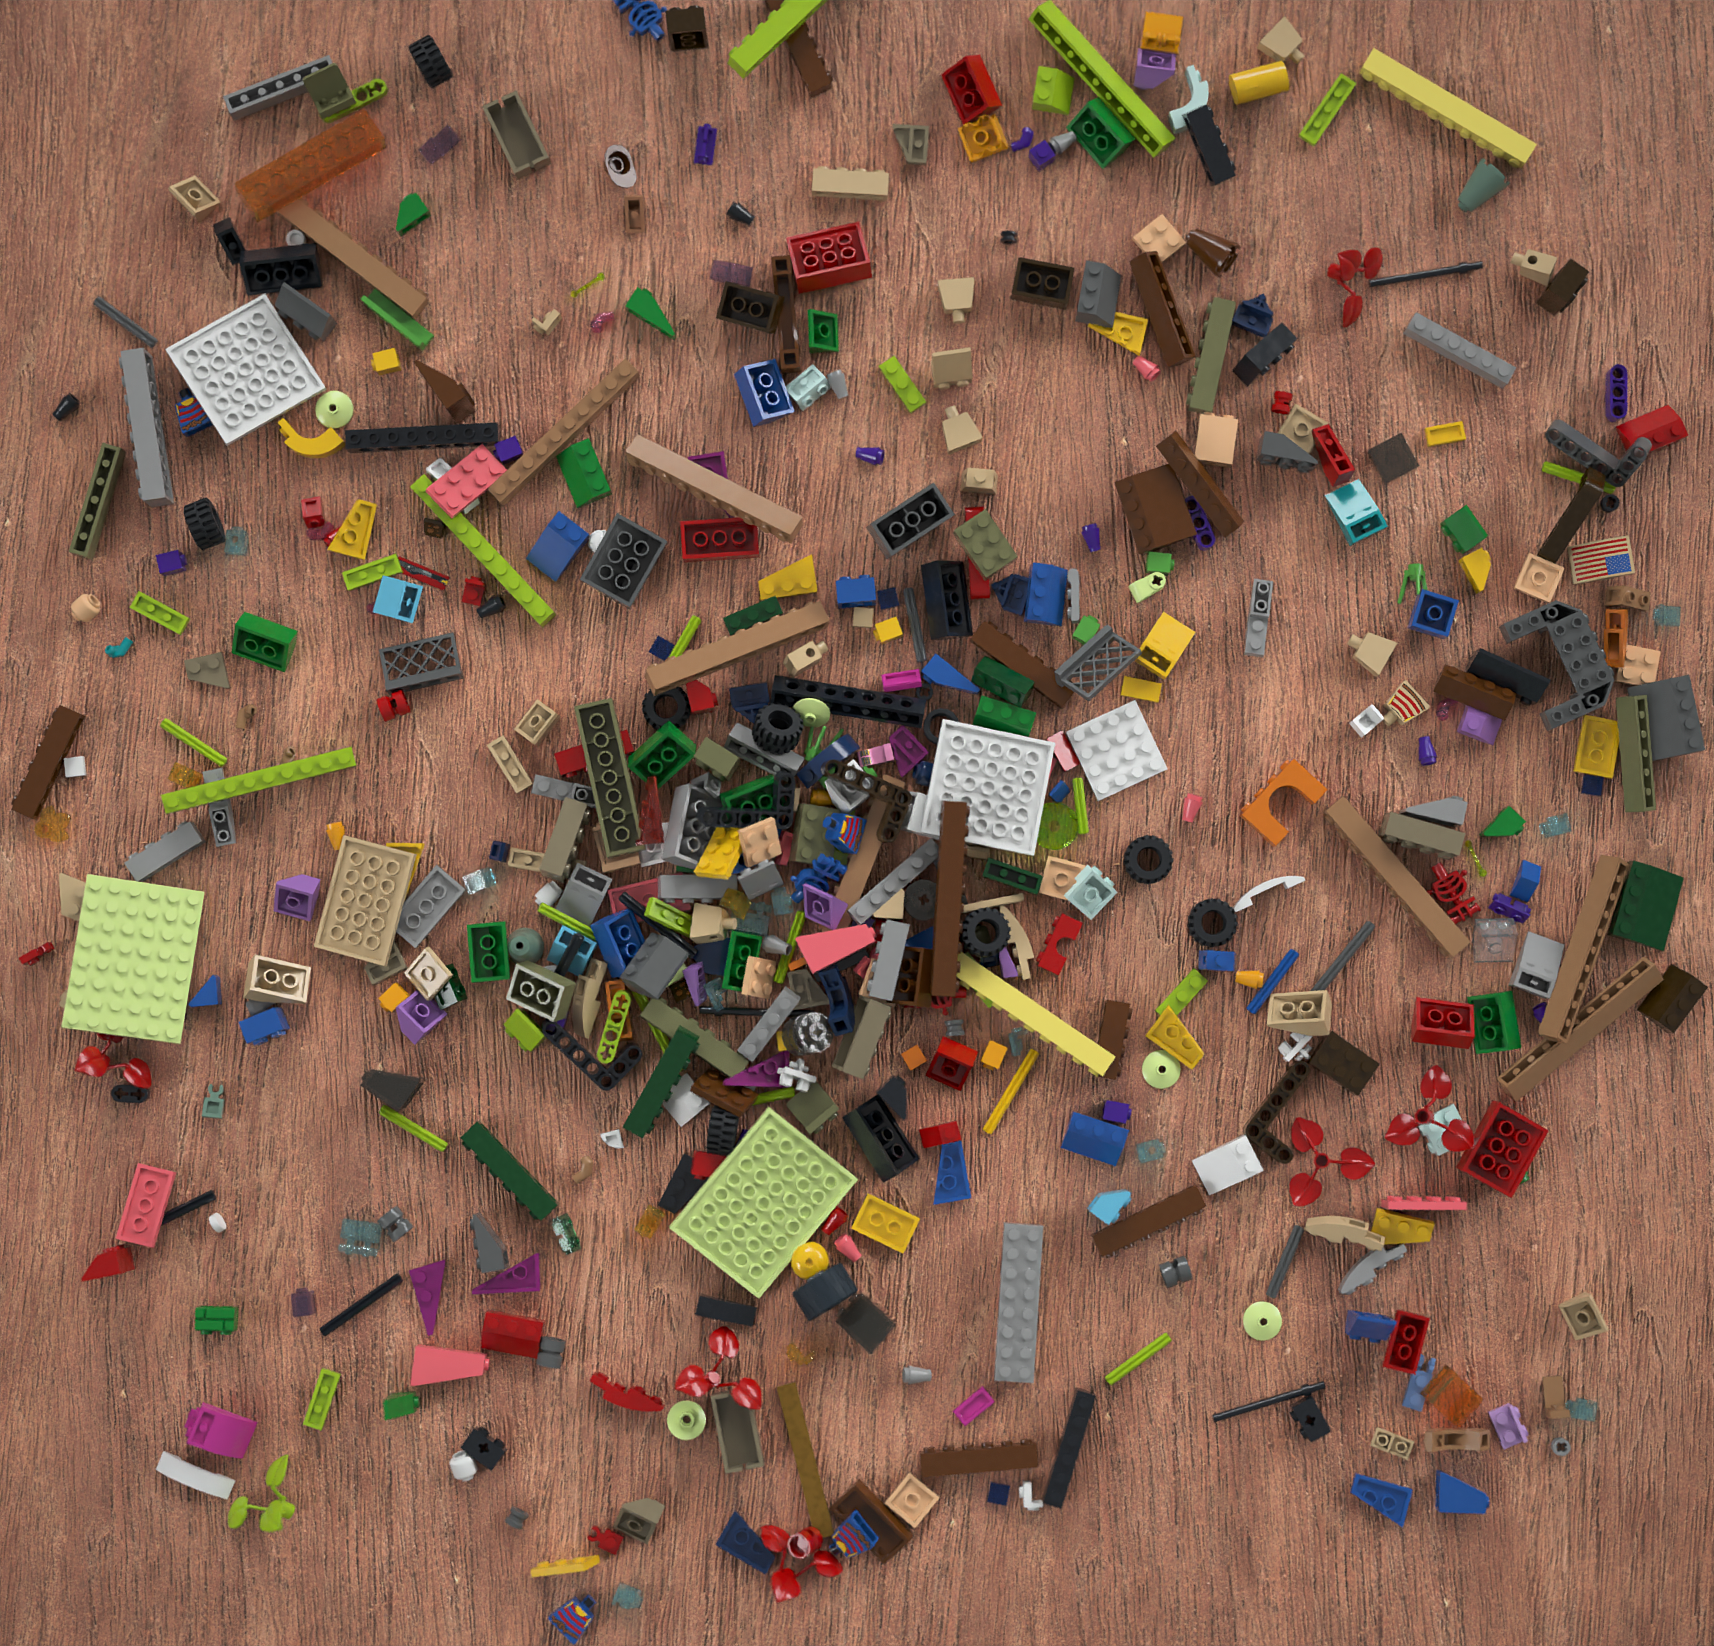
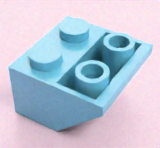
M383 575L372 612L413 623L423 586Z
M562 925L546 960L558 965L572 936L577 932ZM584 936V940L568 971L576 976L582 975L598 944Z
M1126 1189L1098 1193L1087 1209L1109 1225L1110 1222L1114 1224L1120 1216L1118 1211L1122 1206L1125 1208L1132 1198L1129 1196L1132 1193Z

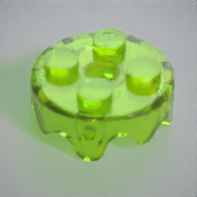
M1060 802L1044 804L1037 844L1048 850H1061L1068 847L1075 840L1079 831L1078 818L1075 811ZM1050 822H1058L1060 829L1057 832H1052L1049 829Z

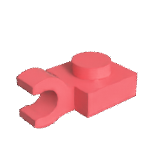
M781 831L779 842L782 854L776 856L775 864L787 866L791 850L792 833Z
M876 946L871 950L870 957L868 958L865 955L853 969L863 979L865 978L871 958L878 959L879 953H875Z

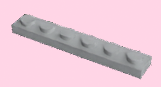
M930 838L855 903L847 913L858 925L864 923L899 890L903 889L938 858L939 846Z

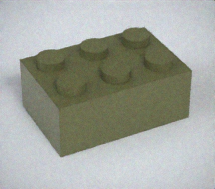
M986 509L953 531V535L984 581L1015 562L1018 558Z
M705 737L694 754L695 763H697L698 767L706 772L710 769L714 777L722 782L724 780L730 781L741 764L738 756Z
M798 804L789 861L813 865L812 861L814 859L818 860L820 854L833 858L835 847L825 839L827 828L823 826V820L828 816L831 817L833 813H840L839 809Z
M527 960L516 964L506 999L556 1022L566 1018L576 982Z

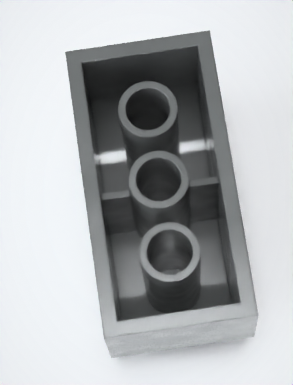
M933 482L870 523L866 528L885 558L889 559L955 514Z

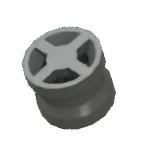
M963 1019L944 1021L945 1026H947L946 1036L965 1035L962 1029Z
M512 1506L510 1509L511 1513L506 1517L505 1522L516 1529L522 1530L523 1522L528 1518L529 1514L518 1507Z

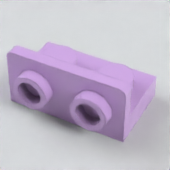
M1507 1403L1488 1411L1503 1449L1521 1442H1528L1526 1438L1528 1431L1524 1424L1521 1425L1518 1419L1521 1415L1516 1406L1513 1407V1405Z

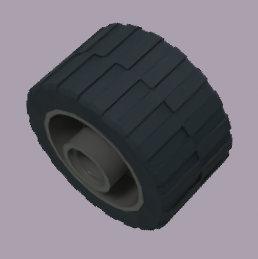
M838 1263L828 1270H822L809 1278L807 1283L795 1290L792 1295L807 1320L812 1321L855 1294L858 1289L843 1264Z

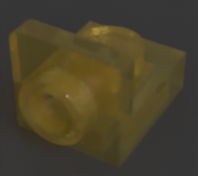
M175 762L167 779L183 787L190 788L199 785L203 774Z
M727 888L719 904L729 908L737 918L743 920L752 903L743 892Z

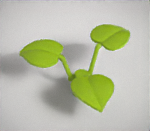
M283 1455L275 1460L269 1467L266 1475V1484L271 1486L272 1491L280 1499L274 1500L266 1508L247 1505L248 1498L245 1496L237 1498L228 1513V1526L230 1528L236 1529L240 1527L246 1518L247 1509L266 1511L260 1519V1529L262 1531L275 1532L283 1529L282 1517L290 1519L295 1511V1505L285 1501L286 1497L276 1489V1487L281 1485L285 1477L289 1455Z

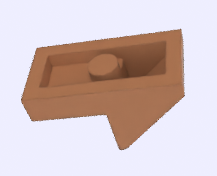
M624 195L626 233L645 232V202L643 195Z

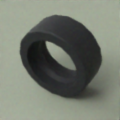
M935 709L924 720V735L935 745L938 743V738L930 730V723L935 717L945 716L951 721L959 722L956 715L948 709Z

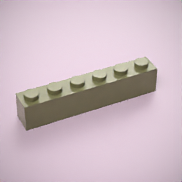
M1214 297L1212 302H1208L1206 313L1209 314L1208 321L1204 320L1202 327L1205 335L1204 339L1200 338L1198 350H1201L1200 357H1196L1194 368H1197L1196 375H1192L1190 386L1193 389L1191 394L1188 393L1186 405H1189L1188 411L1204 414V412L1212 413L1236 301Z
M102 442L69 548V552L75 556L89 560L94 558L126 455V451L120 447Z
M1647 695L1616 697L1625 812L1656 810Z
M659 997L658 1000L651 998L639 1017L671 1039L679 1025L700 1036L697 1041L700 1045L695 1055L727 1077L743 1071L749 1063L746 1057L739 1051L735 1052L730 1049L731 1045L723 1039L721 1041L714 1038L715 1034L707 1028L703 1030L698 1027L699 1023L692 1018L688 1020L682 1016L683 1012L676 1007L672 1009L667 1006V1001L662 997Z

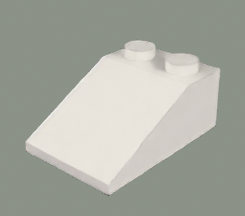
M1241 1135L1191 1160L1209 1195L1263 1171L1246 1135Z

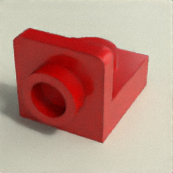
M320 496L302 499V516L307 528L325 526L326 521L323 517Z
M471 576L470 579L465 578L466 584L461 602L480 607L486 584L478 577Z

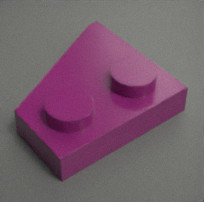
M903 725L889 737L899 774L903 778L929 752Z

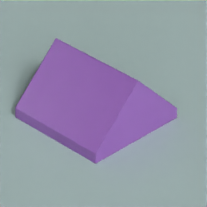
M805 883L803 885L805 917L831 930H835L848 904Z

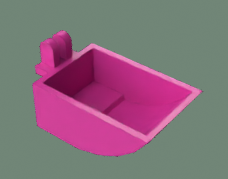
M203 1402L201 1408L191 1409L184 1426L188 1428L185 1436L188 1437L187 1443L219 1455L243 1459L258 1422Z

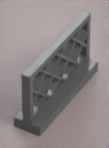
M1106 625L1054 671L1056 683L1061 687L1065 685L1087 701H1090L1136 660L1142 652L1139 648L1115 634L1112 627ZM1114 640L1120 645L1118 647H1109ZM1122 651L1134 652L1130 656L1122 655ZM1120 652V657L1109 658V653ZM1106 653V658L1095 659L1099 654ZM1120 662L1117 668H1109V663ZM1107 664V669L1096 670V665ZM1093 665V670L1082 671L1085 666ZM1107 674L1104 680H1096V675ZM1093 676V681L1083 682L1082 677ZM1073 677H1080V682L1071 683L1070 680ZM1094 686L1090 693L1083 691V687Z
M453 632L379 649L385 678V688L389 695L401 689L403 692L464 679ZM451 639L452 645L448 651L440 647L443 640ZM430 643L435 647L428 655L421 651L425 644ZM407 648L415 650L411 659L402 655ZM437 649L445 653L440 662L432 657ZM393 652L397 655L392 664L385 660L386 653ZM419 653L427 657L422 666L413 662ZM448 656H451L455 659L456 665L447 667L443 663ZM400 657L408 661L403 670L395 666ZM430 660L438 664L433 671L425 669ZM411 664L419 668L415 675L406 673ZM393 668L400 672L397 679L389 680V673Z

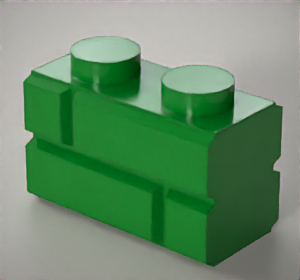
M197 1306L195 1309V1331H201L200 1334L210 1335L212 1331H220V1335H232V1331L238 1329V1306Z

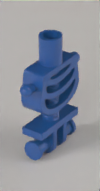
M612 0L617 7L623 1L625 2L619 7V11L622 14L629 8H633L629 14V23L633 28L629 33L630 36H635L636 32L643 36L648 31L656 41L661 40L665 36V33L658 24L663 21L661 13L667 11L666 7L658 9L653 1L638 3L640 0Z
M820 854L818 860L814 859L812 861L813 868L801 870L797 877L791 876L790 879L794 882L796 889L791 895L792 900L800 903L804 899L803 885L805 883L827 893L829 890L827 876L838 881L840 880L839 873L845 874L847 866L842 865L840 861L834 860L830 856L826 857L825 854Z

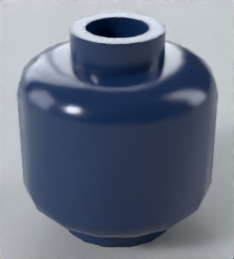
M921 761L915 765L912 778L915 779L916 784L929 788L934 763Z

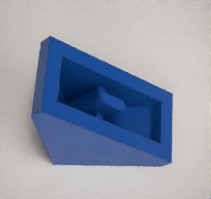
M1522 860L1509 896L1528 902L1539 884L1541 866Z
M212 975L188 1005L190 1007L222 1005L220 977Z

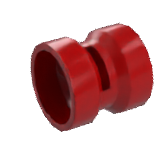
M1275 391L1273 397L1275 402L1272 404L1271 411L1283 415L1290 414L1291 407L1289 404L1292 401L1293 394L1285 391Z

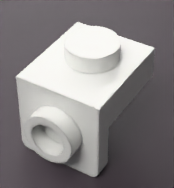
M1371 704L1349 724L1362 738L1379 724L1384 717Z
M1022 1481L1023 1486H1019V1498H1023L1024 1508H1028L1030 1511L1039 1510V1507H1043L1042 1500H1032L1031 1481Z

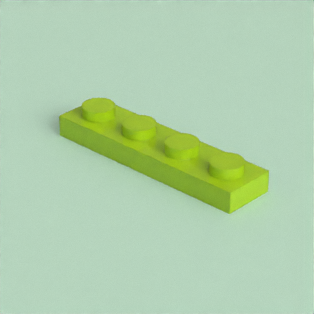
M1340 73L1298 137L1314 147L1355 87L1356 82Z

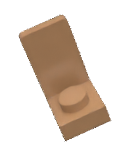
M1624 585L1609 586L1606 590L1605 606H1627L1642 611H1649L1651 593Z
M1562 1376L1542 1377L1545 1416L1550 1419L1570 1418V1409L1565 1407Z

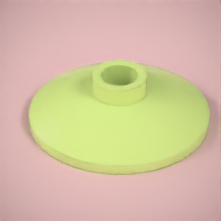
M329 391L318 399L315 407L316 416L320 423L328 428H341L353 416L352 401L342 392ZM332 405L336 406L335 411H330Z
M804 698L797 701L793 706L796 710L795 712L801 715L800 718L803 719L804 726L820 727L830 719L828 706L820 700Z
M1157 1050L1150 1053L1143 1062V1077L1148 1084L1155 1088H1168L1180 1076L1181 1067L1178 1059L1165 1050ZM1160 1066L1165 1067L1166 1070L1164 1073L1159 1072L1158 1069Z
M1259 1301L1246 1309L1243 1316V1325L1246 1332L1252 1338L1265 1341L1278 1334L1282 1325V1317L1279 1310L1273 1304ZM1262 1318L1267 1320L1265 1325L1260 1324Z
M689 1400L676 1403L672 1406L667 1416V1425L670 1432L682 1440L696 1438L702 1433L706 1424V1416L702 1407ZM689 1416L690 1422H684L683 1417Z

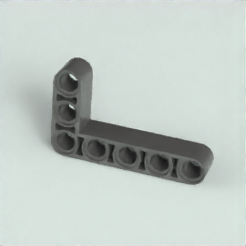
M1554 420L1545 433L1548 442L1586 468L1590 466L1606 475L1605 481L1614 487H1621L1627 482L1646 459L1652 447L1649 439L1640 437L1635 440L1619 460L1562 420Z

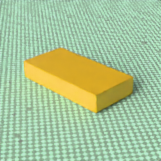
M1463 421L1424 429L1428 447L1466 440Z
M1124 676L1120 696L1158 703L1162 683Z

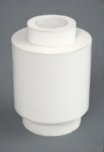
M552 880L535 894L537 897L535 902L538 905L545 903L552 906L561 897L560 894L563 890Z

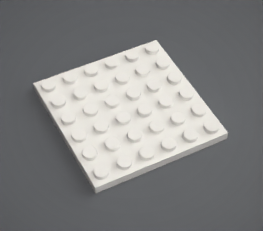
M265 294L165 349L227 446L326 390V387Z
M943 719L920 833L939 837L941 800L967 802V806H970L969 818H966L969 833L968 837H965V842L1034 856L1055 743Z

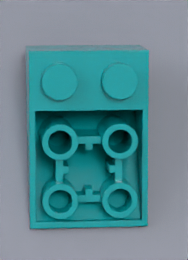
M1359 479L1325 495L1349 546L1359 543L1388 527L1379 508Z

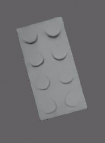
M436 865L404 902L396 932L414 948H417L463 895L466 889Z

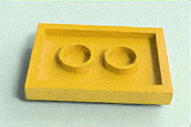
M1583 715L1573 772L1608 779L1613 778L1619 746L1618 721Z
M716 827L694 873L698 877L728 880L742 853L738 830L743 828Z
M868 1193L851 1229L904 1254L920 1218Z

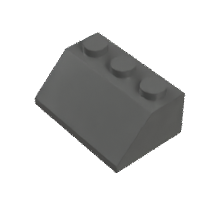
M1086 260L1075 322L1113 328L1121 275L1108 265Z
M285 282L283 283L275 303L276 308L279 310L277 313L286 320L288 317L294 321L293 324L300 330L303 328L308 330V335L314 340L318 341L320 339L325 342L337 325L336 321L325 310Z
M651 932L620 978L630 991L658 1000L689 956V953L666 936Z

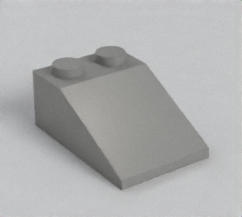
M1451 796L1446 799L1402 809L1399 814L1451 827H1458L1463 825L1468 802L1463 801L1462 797Z

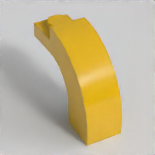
M284 418L278 422L281 426L279 431L285 438L289 437L284 442L301 456L317 459L325 458L337 453L346 446L345 442L332 427L319 437L304 438L298 435Z

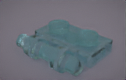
M734 899L733 907L740 908V912L732 910L731 918H736L737 927L736 929H729V931L767 937L770 916H764L763 912L771 913L772 905H766L765 902L760 901L759 903L748 902L747 899H742V901ZM746 909L755 910L757 914L746 913Z
M343 1218L340 1238L348 1240L347 1244L339 1243L338 1251L345 1252L348 1255L354 1253L361 1254L362 1257H377L378 1249L371 1248V1244L380 1243L382 1227L379 1223ZM354 1241H365L364 1247L354 1246Z

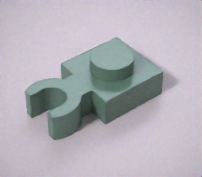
M210 1084L208 1091L211 1095L210 1098L204 1097L202 1117L222 1119L225 1100L220 1099V1096L224 1092V1087L220 1085L219 1091L213 1092V1085Z

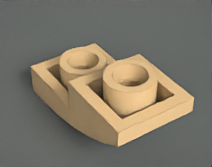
M1377 1427L1370 1446L1408 1460L1415 1441Z

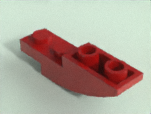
M594 1372L589 1380L605 1390L603 1399L620 1407L636 1411L655 1412L662 1411L665 1406L661 1398L655 1395L649 1396L641 1386L636 1385L634 1387L632 1385L627 1392L624 1385L619 1382L612 1383L608 1380L609 1377L602 1372L598 1374Z

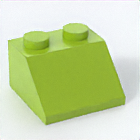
M1038 66L1032 110L1069 115L1075 77L1056 68Z
M517 1008L503 1024L506 1027L504 1031L511 1038L515 1036L520 1041L518 1045L525 1052L527 1050L533 1052L546 1039L541 1027L522 1008Z

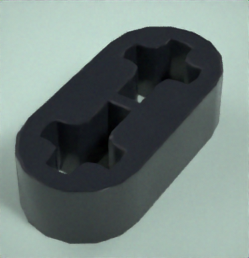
M117 1085L112 1089L111 1096L117 1102L143 1103L149 1099L150 1091L149 1089H142L133 1085ZM121 1088L123 1092H129L128 1095L122 1096L121 1099L120 1095H117V1091H120ZM141 1089L145 1096L139 1100V1096H133V1092H139Z

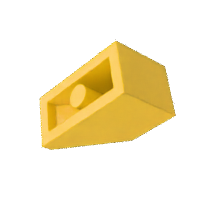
M1483 548L1464 556L1458 561L1476 594L1484 590L1491 566V557Z

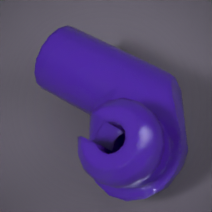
M1023 128L1020 140L1010 143L1013 152L1030 146L1034 137V132L1031 128Z

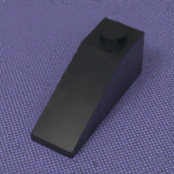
M700 1294L695 1315L753 1326L757 1307Z

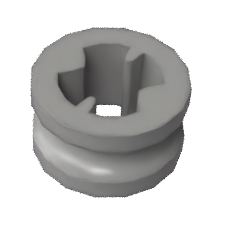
M1561 1437L1553 1439L1551 1449L1555 1454L1565 1456L1569 1453L1571 1447L1566 1439ZM1558 1442L1561 1444L1565 1443V1445H1563V1447H1565L1563 1451L1560 1449L1558 1451L1556 1450V1448H1558V1446H1556Z

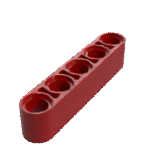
M984 506L965 507V522L982 512ZM968 557L971 600L990 599L989 579L984 581Z

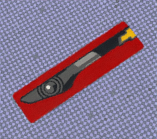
M398 556L403 571L402 574L443 591L445 590L450 579L449 576Z

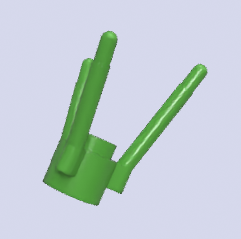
M1409 564L1408 570H1404V579L1398 604L1402 602L1409 577L1410 581H1416L1417 595H1420V581H1422L1423 589L1428 591L1423 564Z
M823 726L815 747H811L814 727H810L807 746L804 752L806 755L805 760L811 761L822 752L818 748L824 736L826 726ZM840 729L829 745L839 739L844 732L843 729Z

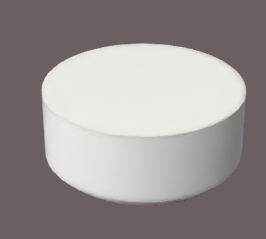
M292 230L287 234L286 242L289 246L306 244V237L300 230Z
M216 1212L209 1217V1222L216 1232L220 1233L226 1229V1223L219 1213Z

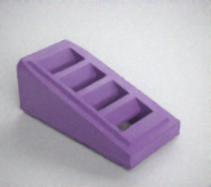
M1004 947L999 952L1001 976L1003 979L1016 977L1018 972L1006 947Z
M702 962L691 964L683 970V975L695 1006H699L707 999Z

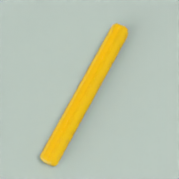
M1030 1049L983 1127L986 1133L992 1134L1039 1056L1036 1050Z

